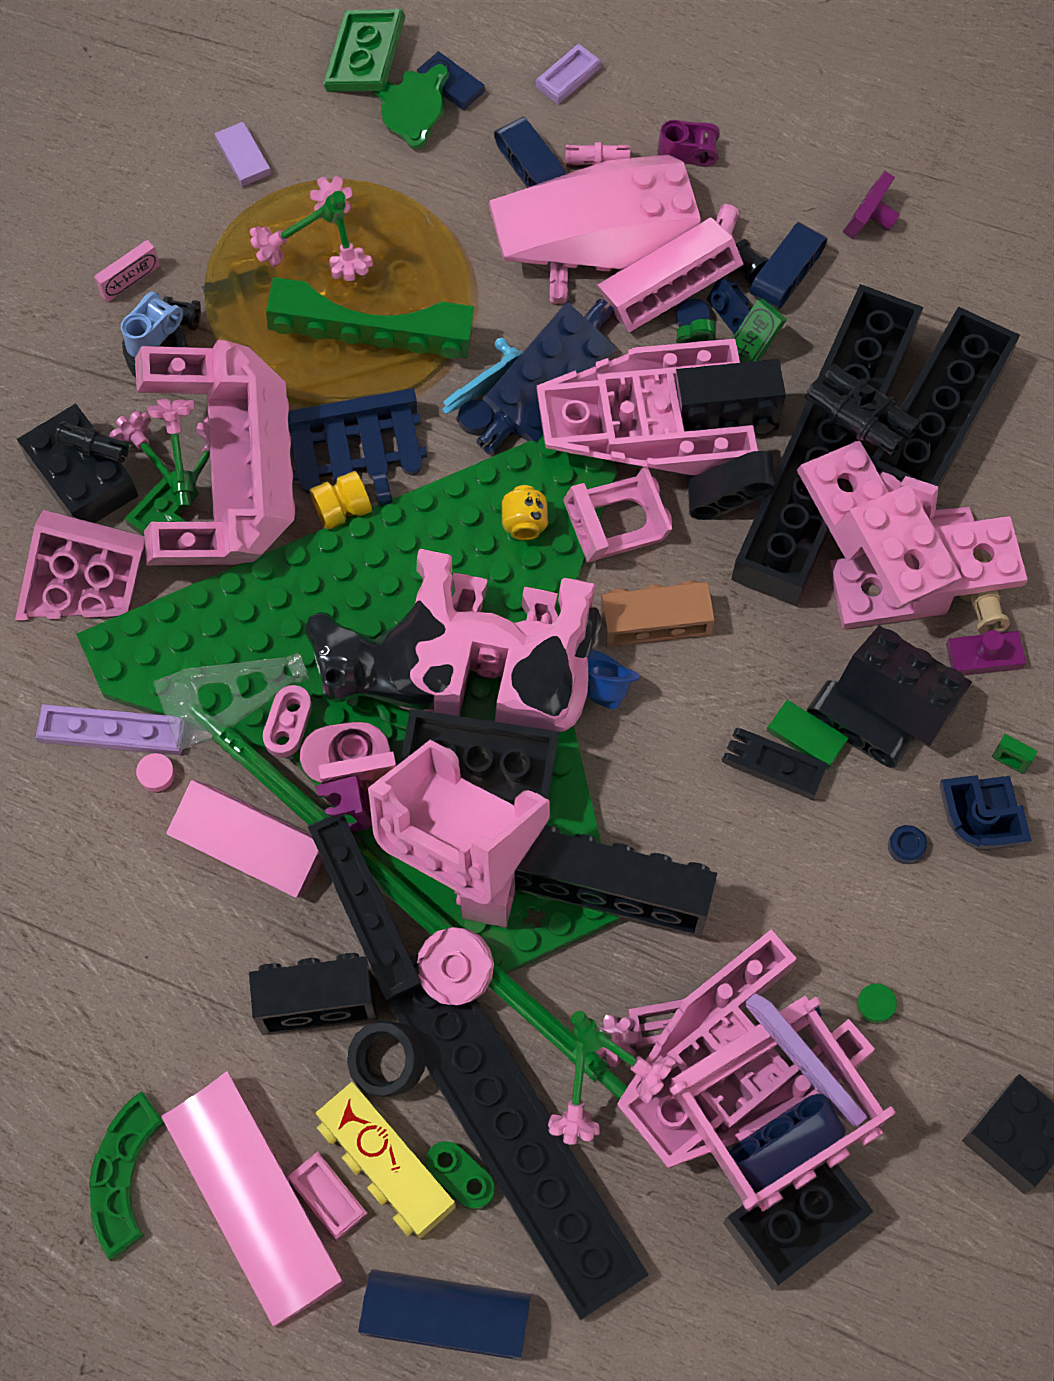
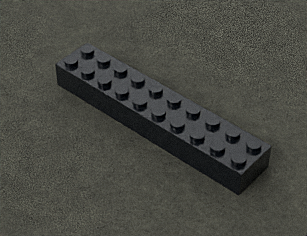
M860 284L817 379L824 384L822 381L825 378L826 372L836 363L840 368L857 379L869 380L870 385L888 396L917 329L923 307ZM824 384L825 386H827V387L830 388L831 390H833V391L837 392L838 394H840L838 391H836L835 389H833V388L830 387L829 385ZM807 400L775 471V491L763 498L735 560L731 578L735 582L796 606L829 532L827 524L805 487L797 469L806 462L858 441L856 435L837 422L832 423L828 418L829 414L809 400ZM861 440V443L864 448L866 447V444L868 442L867 440ZM843 478L837 479L839 488L846 492L850 482Z

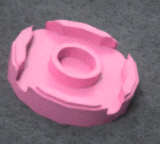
M452 927L437 931L424 942L418 954L417 964H419L420 973L418 977L421 985L430 997L441 1004L461 1005L476 1000L486 991L493 977L494 961L491 950L481 936L469 929Z

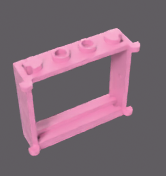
M804 996L779 1013L796 1033L805 1027L809 1030L869 1119V1122L757 1194H755L694 1097L777 1046L776 1041L759 1024L672 1078L669 1085L670 1092L679 1101L743 1201V1206L748 1211L757 1206L761 1208L762 1212L769 1209L783 1199L779 1193L791 1184L794 1185L796 1190L803 1187L817 1177L813 1171L825 1162L832 1168L850 1156L847 1148L860 1141L863 1147L883 1134L880 1127L896 1114L892 1106L883 1111L815 1010L816 1007L822 1004L818 997L808 1000Z

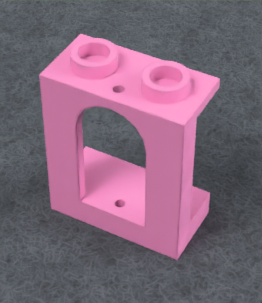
M643 467L636 477L587 489L585 483L571 486L563 502L587 563L663 542L671 532V514L662 504L659 496L658 482L651 476L648 467ZM628 500L637 502L642 506L646 513V523L642 528L610 538L605 537L595 508Z

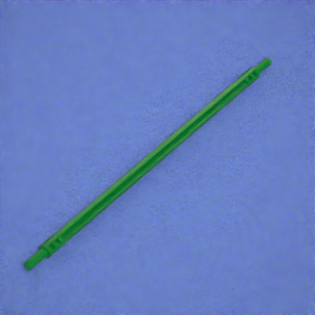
M200 704L195 705L191 709L190 716L213 735L212 740L217 745H220L226 753H229L235 761H238L308 825L329 817L319 806L253 749L246 740H243L237 732H234L228 724L222 725ZM356 840L376 886L431 935L437 931L453 927ZM494 963L493 977L489 987L565 1054L568 1060L576 1064L577 1037ZM588 1052L585 1056L584 1073L594 1083L599 1081L620 1100L628 1086L608 1069L610 1064L602 1060L596 1052Z

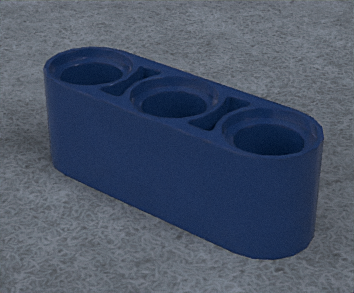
M521 117L494 131V139L500 152L527 188L566 175L562 165L525 117Z
M797 222L756 276L750 288V294L758 299H764L772 307L780 310L822 254L828 237Z
M814 1094L803 1099L731 1148L729 1154L756 1194L841 1140L845 1135L846 1129L828 1098L823 1094Z

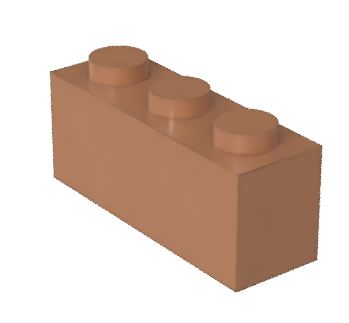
M688 580L675 586L666 587L653 584L640 590L631 591L618 588L602 594L601 615L606 647L712 635L715 620L708 582L698 583L694 580Z

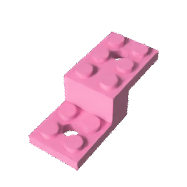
M856 441L806 462L797 469L799 476L846 561L848 562L866 554L896 609L948 587L962 578L910 484L889 492L861 441ZM843 478L848 480L852 484L853 492L842 491L838 486L837 479ZM909 554L916 557L920 564L919 569L909 568L905 563L904 555Z
M1011 516L934 527L962 578L948 587L899 609H896L867 555L859 556L848 562L845 558L830 560L828 567L843 630L945 615L948 613L954 596L1025 586L1028 579ZM985 550L991 555L992 560L986 563L980 562L975 559L973 552ZM909 554L904 555L905 563L909 568L919 569L920 564L916 557ZM872 583L879 587L881 593L877 596H868L862 591L861 587L864 584Z

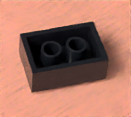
M779 359L676 369L675 385L684 432L753 425L754 432L758 434L778 430L786 397Z
M75 403L17 438V441L26 460L67 516L96 523L138 497V493L130 474L121 463L96 454L88 456L81 449L55 441L57 427H60L59 424L62 421L88 430L94 428Z
M878 625L854 653L835 688L930 746L954 714L971 686L972 681L965 678L957 669L947 667L934 659L926 650L916 648L906 642L893 630L885 629Z
M344 953L336 956V960L321 962L318 958H306L299 960L297 965L282 967L279 963H268L259 966L258 971L249 972L252 1016L262 1035L377 1020L372 974L366 956L359 957L358 953Z
M825 1162L813 1170L817 1177L803 1187L796 1190L794 1185L791 1184L779 1192L783 1199L769 1209L762 1212L761 1208L757 1206L748 1211L742 1205L727 1216L723 1222L772 1290L874 1212L838 1164L830 1168Z

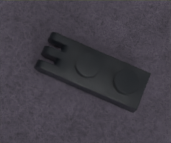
M735 728L732 736L745 744L730 740L727 749L738 754L739 757L731 753H724L723 763L809 799H814L828 763L742 728Z

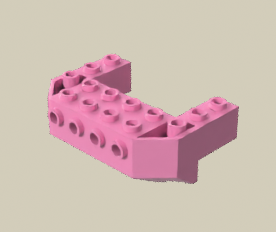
M218 340L213 348L141 346L135 357L137 393L207 394L214 522H151L144 530L146 566L239 565L256 561L294 521L295 502L292 493L293 469L290 461L291 435L288 428L289 402L286 396V382L252 349L227 340Z

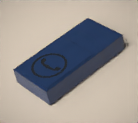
M439 51L417 69V73L424 74L435 65L442 64L446 66L449 78L443 86L442 95L463 111L485 92V85Z

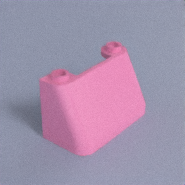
M431 740L368 788L373 834L379 846L388 854L482 905L488 904L502 891L550 817L549 800L540 794L523 791L515 798L513 805L462 779L457 755L451 749L445 748Z

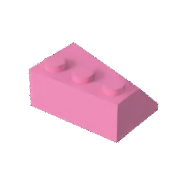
M43 510L34 526L15 621L28 620L29 617L60 619L61 616L82 615L84 618L119 616L128 612L145 551L144 536Z

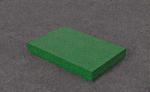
M403 9L345 10L323 83L327 92L385 91L406 17Z

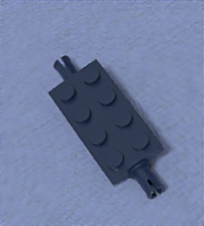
M598 299L585 316L579 313L569 302H566L482 398L494 412V422L477 439V444L480 448L491 440L484 449L486 453L493 455L509 435L517 434L526 441L533 440L537 442L543 435L537 385L575 370L577 374L595 367L596 362L608 358L613 353L616 347L598 331L614 314V309L611 305L601 313V310L607 305V301Z

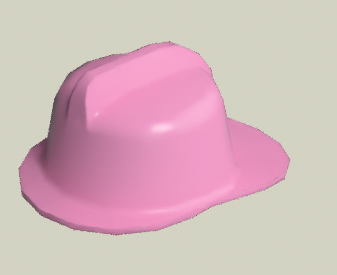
M350 722L316 729L306 737L300 750V762L303 770L310 778L321 782L318 765L386 753L390 751L387 737L383 732L370 723Z

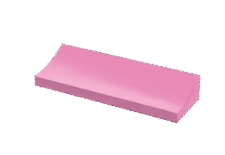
M227 1071L197 1094L161 1116L274 1328L345 1285L235 1082Z

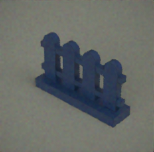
M414 388L289 410L288 428L297 470L293 471V482L299 481L302 491L310 494L309 490L311 488L321 485L320 477L333 475L336 483L337 478L367 468L368 476L372 479V473L384 471L388 475L387 465L399 462L404 473L408 475L417 474L422 467L421 458H426L427 452L426 447L418 446L414 426L421 424L419 414L412 415L417 413V399ZM392 418V419H388V420L378 421V420H380V419ZM358 424L355 426L345 427L347 425ZM324 430L322 432L311 433L314 431ZM394 430L398 452L385 454L381 432ZM360 436L365 458L351 460L347 438ZM327 442L331 464L317 466L313 444Z

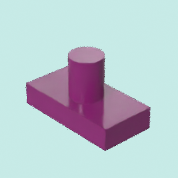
M885 170L866 194L843 230V233L854 239L869 218L888 231L900 214L883 203L881 199L895 179L894 176Z
M989 630L984 635L949 638L946 643L951 668L957 669L963 675L1023 669L1026 665L1019 631L999 633L995 630Z

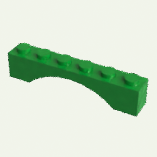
M273 277L266 308L267 329L280 334L293 333L307 335L314 339L328 338L342 340L348 344L362 343L375 345L382 349L397 348L409 350L416 354L431 353L443 355L450 359L458 357L468 359L474 306L440 301L428 308L408 314H366L333 303L319 294L305 281Z

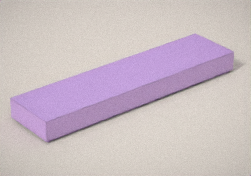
M42 704L35 738L40 743L181 755L186 724L182 720L183 718L165 715Z
M754 993L745 1002L748 1010L815 1089L828 1098L837 1115L851 1125L858 1127L867 1118L865 1113L773 1004Z

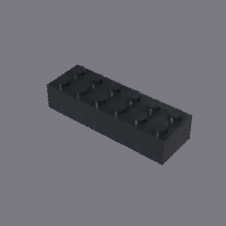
M958 306L901 406L905 412L919 419L921 423L909 440L889 427L890 430L904 437V440L892 457L888 456L880 448H877L871 461L879 475L885 472L893 475L901 482L905 476L938 486L939 489L1008 364L1020 334Z
M545 825L515 870L516 891L700 938L707 919L717 878L716 872L710 871L708 866L701 863L689 862L687 865L672 862V858L665 854L651 853L649 856L637 853L634 848L625 844L614 843L612 846L597 843L596 838L586 834H576L575 837L561 834L559 829L550 825Z

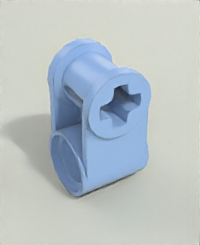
M154 291L147 293L137 307L121 322V331L127 352L131 356L136 357L141 346L158 347L180 325L183 318L182 308L177 305H169L161 300V296Z

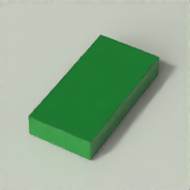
M788 699L766 730L796 751L828 763L826 770L830 768L848 741V737Z

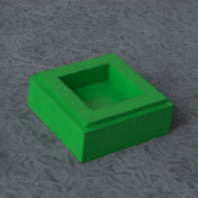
M1004 734L991 757L1017 772L1025 774L1038 751Z

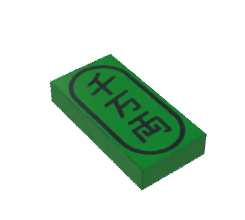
M758 299L732 338L736 341L740 362L760 361L787 321V318L764 299Z

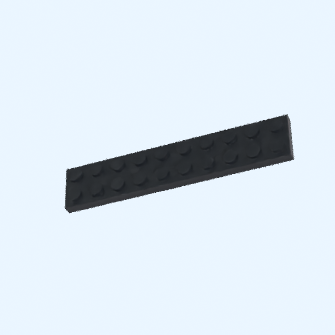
M416 954L410 960L418 975L420 973L419 964H417L418 954ZM375 979V980H374L375 985L377 986L378 990L380 991L381 995L383 996L384 1000L386 1001V999H385V997H384V995H383V993H382V990H381V988H380V986H379V984H378V982H377V979ZM422 985L387 1000L386 1003L397 1021L415 1030L423 1041L426 1053V1069L580 1321L648 1277L649 1274L572 1151L563 1142L562 1135L555 1136L550 1134V1128L548 1127L550 1116L478 1001L474 1000L461 1005L441 1004L430 997Z

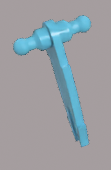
M498 338L495 341V347L504 354L501 361L484 371L461 389L459 388L443 401L446 406L441 410L447 414L459 409L468 400L475 399L489 391L523 351H519L516 347H510L506 339Z

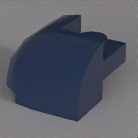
M978 775L942 779L940 781L939 787L947 821L955 836L970 847L990 850L1026 845L1032 841L1023 805H1017L1010 776L979 779Z

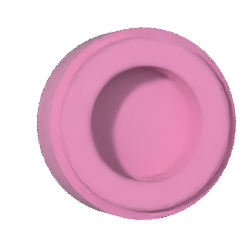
M153 753L140 760L136 768V775L143 788L151 792H160L172 784L175 770L171 761L166 756Z

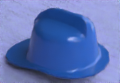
M592 649L587 658V697L596 704L611 710L618 709L621 701L628 693L631 682L638 681L640 675L626 668L610 656Z

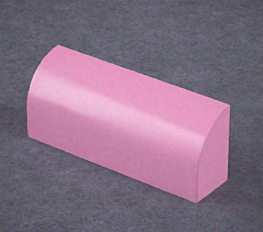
M710 217L598 284V287L605 301L608 302V306L611 305L613 307L615 317L630 333L744 264L733 237Z
M190 781L166 832L167 835L295 898L300 897L307 890L323 862L310 833L202 781Z

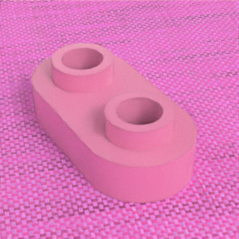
M296 685L286 686L275 696L263 731L265 747L275 757H289L296 753L301 745L312 711L310 696L304 688ZM291 704L300 705V708L295 712L287 710ZM285 736L289 738V741L284 745L276 743L280 737Z

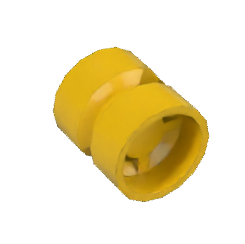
M356 471L338 477L335 485L326 482L309 490L317 514L327 530L344 524L347 516L352 517L356 515L358 518L372 512L369 497Z

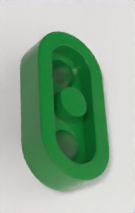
M449 1141L436 1143L430 1148L426 1156L427 1170L455 1200L469 1210H481L491 1203L495 1193L494 1181L490 1174L457 1144ZM445 1154L453 1158V1163L447 1168H443L438 1164L440 1156ZM472 1181H478L482 1185V1190L477 1195H472L467 1191V1186Z

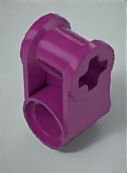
M666 121L660 129L657 155H671L683 161L684 164L701 167L712 166L717 163L719 157L716 141L720 137V130L716 125L708 122Z

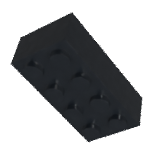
M410 709L401 762L431 740L445 748L451 749L459 759L461 778L513 805L515 798L523 791H531L550 800L559 744L558 731Z

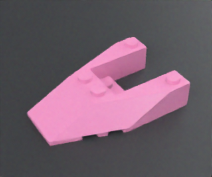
M735 339L634 347L628 350V354L608 361V358L596 362L595 367L576 374L575 370L537 385L545 448L694 476L746 453L758 451L753 425L684 432L675 385L676 369L740 363Z
M772 929L681 1002L676 1013L645 1060L652 1064L659 1056L666 1057L667 1055L676 1059L667 1077L660 1080L664 1083L663 1088L655 1095L653 1094L650 1102L646 1104L637 1093L642 1077L636 1074L617 1103V1107L668 1169L711 1153L677 1098L670 1092L669 1085L671 1079L754 1028L753 1023L742 1012L746 1007L745 1002L754 993L758 995L763 994L789 973L797 958ZM850 1019L831 1033L855 1069L863 1064L875 1050ZM816 1045L811 1051L840 1083L842 1079L819 1045ZM772 1048L695 1096L694 1099L724 1146L727 1147L740 1142L803 1099L820 1093L795 1064L789 1067L775 1049Z

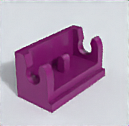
M357 776L316 786L318 796L324 797L334 806L325 809L324 812L327 815L338 817L350 814L357 822L353 824L348 823L352 833L372 828L368 787Z

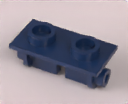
M722 277L717 280L707 297V301L735 335L752 307H747L749 300L741 292L739 285Z

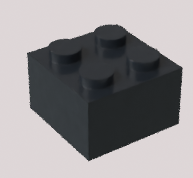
M1018 1074L1007 1084L961 1141L1018 1190L1026 1194L1037 1186L1054 1164V1102L1022 1075Z

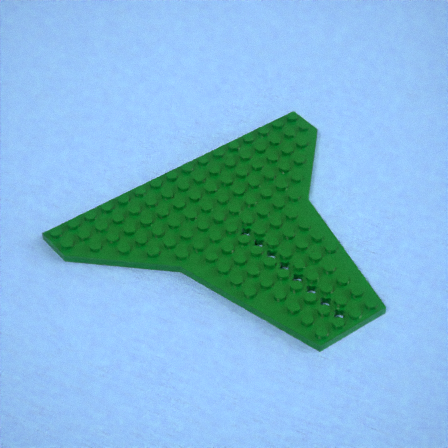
M542 435L537 442L533 440L525 442L392 499L393 502L391 504L381 507L377 505L372 508L371 513L358 518L356 515L349 517L342 525L330 530L323 528L262 554L254 562L236 565L81 631L76 635L105 699L154 715L183 718L182 720L185 721L187 726L208 732L190 716L191 709L195 705L200 704L222 725L228 724L251 747L265 752L268 751L263 741V731L276 694L282 688L290 685L304 688L310 696L312 711L299 749L293 755L286 757V759L294 761L315 787L322 783L310 778L303 770L300 762V750L307 736L316 729L325 726L350 722H363L374 725L387 737L390 747L389 752H394L397 766L401 763L406 730L396 728L384 721L375 709L371 697L360 696L356 707L348 706L347 700L334 703L326 699L314 650L305 635V626L309 617L319 612L328 613L340 625L375 640L383 632L398 624L415 605L417 593L423 584V579L417 572V556L420 549L450 555L452 557V577L453 573L487 579V592L480 612L493 613L513 623L526 621L527 614L522 608V596L524 587L558 593L555 610L559 616L561 610L558 598L561 581L564 578L578 580L586 560L563 499L571 486L585 483L586 488L591 489L615 482L617 470L611 460L545 448L544 435ZM520 485L532 486L535 490L544 494L547 500L548 525L537 538L532 540L513 538L510 533L504 530L502 524V500L507 493ZM605 506L595 508L599 522ZM470 671L460 716L495 722L496 705L502 677L486 678L480 676L475 671ZM291 704L287 710L295 712L300 708V705ZM573 725L566 731L559 732L558 751L549 800L550 817L546 825L559 829L561 834L573 837L576 834H586L596 838L597 843H601ZM285 736L280 737L276 743L284 745L289 741V738ZM350 814L344 815L347 823L353 824L357 822ZM372 828L354 833L372 855L453 927L469 929L481 936L491 950L494 963L506 974L609 927L619 920L618 916L528 893L519 895L516 890L507 928L463 919L461 906L456 905L457 894H455V890L388 854L377 843ZM534 910L536 913H543L544 917L541 918L540 927H535L533 923L526 925L524 920L528 917L529 911Z

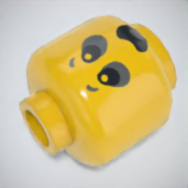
M529 485L517 486L513 491L507 493L502 500V524L504 530L518 540L537 538L548 525V508L545 495Z

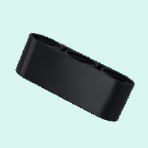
M752 451L692 477L688 481L689 515L697 520H710L772 494L775 491L773 455L766 451Z
M827 680L806 711L848 737L847 743L880 764L895 768L915 740V737L835 688L838 682Z

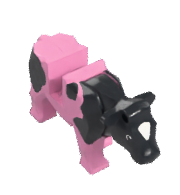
M420 549L417 556V572L422 577L423 584L417 593L415 605L398 624L383 632L375 640L340 625L330 614L319 612L309 617L306 623L305 635L314 650L318 671L322 679L324 695L326 699L334 703L347 700L348 706L356 707L359 697L367 696L397 705L399 708L407 711L416 709L460 716L470 671H475L480 676L486 678L502 677L496 705L495 722L563 732L575 725L582 714L588 693L587 658L600 632L601 616L599 610L596 607H592L596 585L564 578L561 581L558 598L561 610L559 616L555 610L558 593L524 587L522 596V608L527 614L526 621L513 623L496 614L480 612L487 592V579L453 573L452 577V557L450 555Z

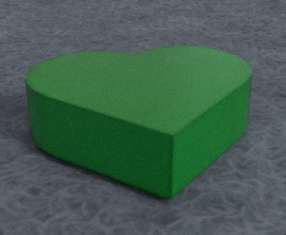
M697 319L691 322L690 325L679 327L676 337L677 344L715 340L716 324L709 319Z

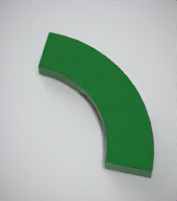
M142 1091L129 1100L109 1124L108 1131L101 1142L97 1154H95L90 1173L91 1220L99 1244L109 1261H113L144 1237L132 1208V1176L143 1148L165 1123Z

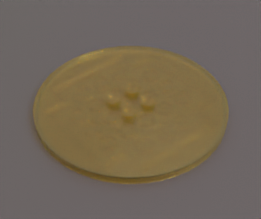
M343 179L342 188L351 187L353 190V196L346 199L351 204V210L348 213L343 212L349 243L353 244L354 249L362 248L365 255L370 256L373 261V266L368 267V273L365 275L355 273V280L353 281L344 280V274L339 279L332 277V268L329 261L333 256H340L342 242L338 226L335 223L325 221L323 218L315 220L288 237V241L280 246L284 253V258L277 267H272L268 259L261 263L256 257L260 249L254 248L251 244L250 239L253 237L250 235V230L253 227L259 226L261 228L266 226L274 234L279 230L285 231L314 213V206L318 204V201L310 199V192L313 189L320 190L317 180L282 188L254 202L230 223L215 245L208 262L204 287L206 313L216 342L218 340H227L252 349L286 382L288 402L311 407L410 388L415 390L436 375L449 361L450 358L438 354H416L404 349H382L375 345L362 343L348 344L342 340L314 339L307 335L293 333L280 334L267 329L266 308L273 277L305 281L319 294L333 303L353 311L373 315L408 314L428 308L440 301L471 305L469 270L457 241L448 228L431 211L414 199L396 190L366 181Z

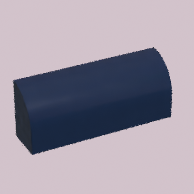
M372 1269L364 1295L358 1333L361 1336L521 1361L531 1294Z

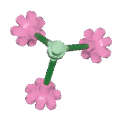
M334 176L331 183H329L326 177L319 178L317 184L320 190L313 189L310 192V199L318 201V204L314 206L315 212L285 231L279 230L272 234L266 226L251 228L250 235L253 237L250 239L251 244L254 248L260 249L256 254L257 259L261 263L268 259L272 267H277L284 258V253L280 246L288 241V237L319 218H323L329 223H335L338 226L342 242L340 256H333L329 261L334 279H339L344 274V280L353 281L355 280V273L365 275L369 271L368 267L373 266L371 257L365 255L362 248L354 249L353 244L349 243L343 212L348 213L351 210V204L346 199L353 196V190L351 187L342 188L343 179L340 176Z
M169 399L157 400L158 406L147 407L148 413L144 412L141 414L140 411H135L131 414L130 420L125 416L119 417L116 420L119 428L111 431L109 436L127 441L131 446L135 445L139 450H143L172 488V494L177 499V507H191L190 495L194 493L193 486L196 485L198 476L210 457L208 417H205L203 423H198L196 432L203 436L202 439L206 443L202 448L203 454L192 472L183 468L178 433L181 432L180 418L184 415H190L191 410L194 409V400L185 401L179 399L170 404ZM150 416L152 418H161L166 422L167 433L171 434L176 471L170 472L149 446L147 437L151 433L148 426L151 422Z
M577 1011L571 1016L570 1020L574 1025V1034L578 1039L576 1041L577 1056L572 1100L568 1102V1110L563 1112L562 1116L552 1115L548 1123L550 1134L555 1136L564 1134V1143L575 1144L577 1136L584 1141H591L594 1139V1135L600 1134L599 1124L592 1121V1114L583 1112L584 1103L581 1101L585 1056L588 1052H596L599 1057L606 1055L608 1064L613 1067L619 1066L621 1059L631 1065L630 1070L642 1077L637 1093L646 1104L650 1102L653 1094L655 1095L663 1088L664 1083L660 1080L667 1077L676 1059L669 1055L666 1057L659 1056L654 1063L650 1064L640 1056L635 1058L636 1052L631 1045H639L642 1042V1035L639 1032H630L634 1022L629 1017L622 1018L618 1023L614 1015L606 1016L603 1020L604 1028L598 1027L592 1018H588L584 1011Z

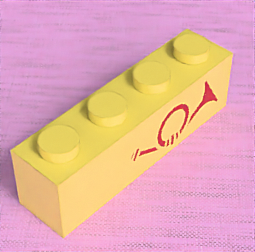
M353 1082L349 1083L316 1112L321 1122L316 1127L330 1145H333L336 1141L346 1151V1154L341 1157L342 1160L356 1176L361 1171L372 1182L367 1187L368 1191L381 1206L388 1201L397 1212L392 1219L407 1237L414 1232L419 1240H421L456 1208L453 1199Z

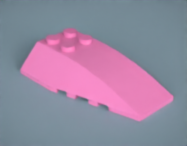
M671 155L607 160L489 201V208L503 261L547 265L548 261L563 263L564 267L577 268L578 265L596 266L598 271L610 272L611 268L625 269L701 223V217L685 164Z

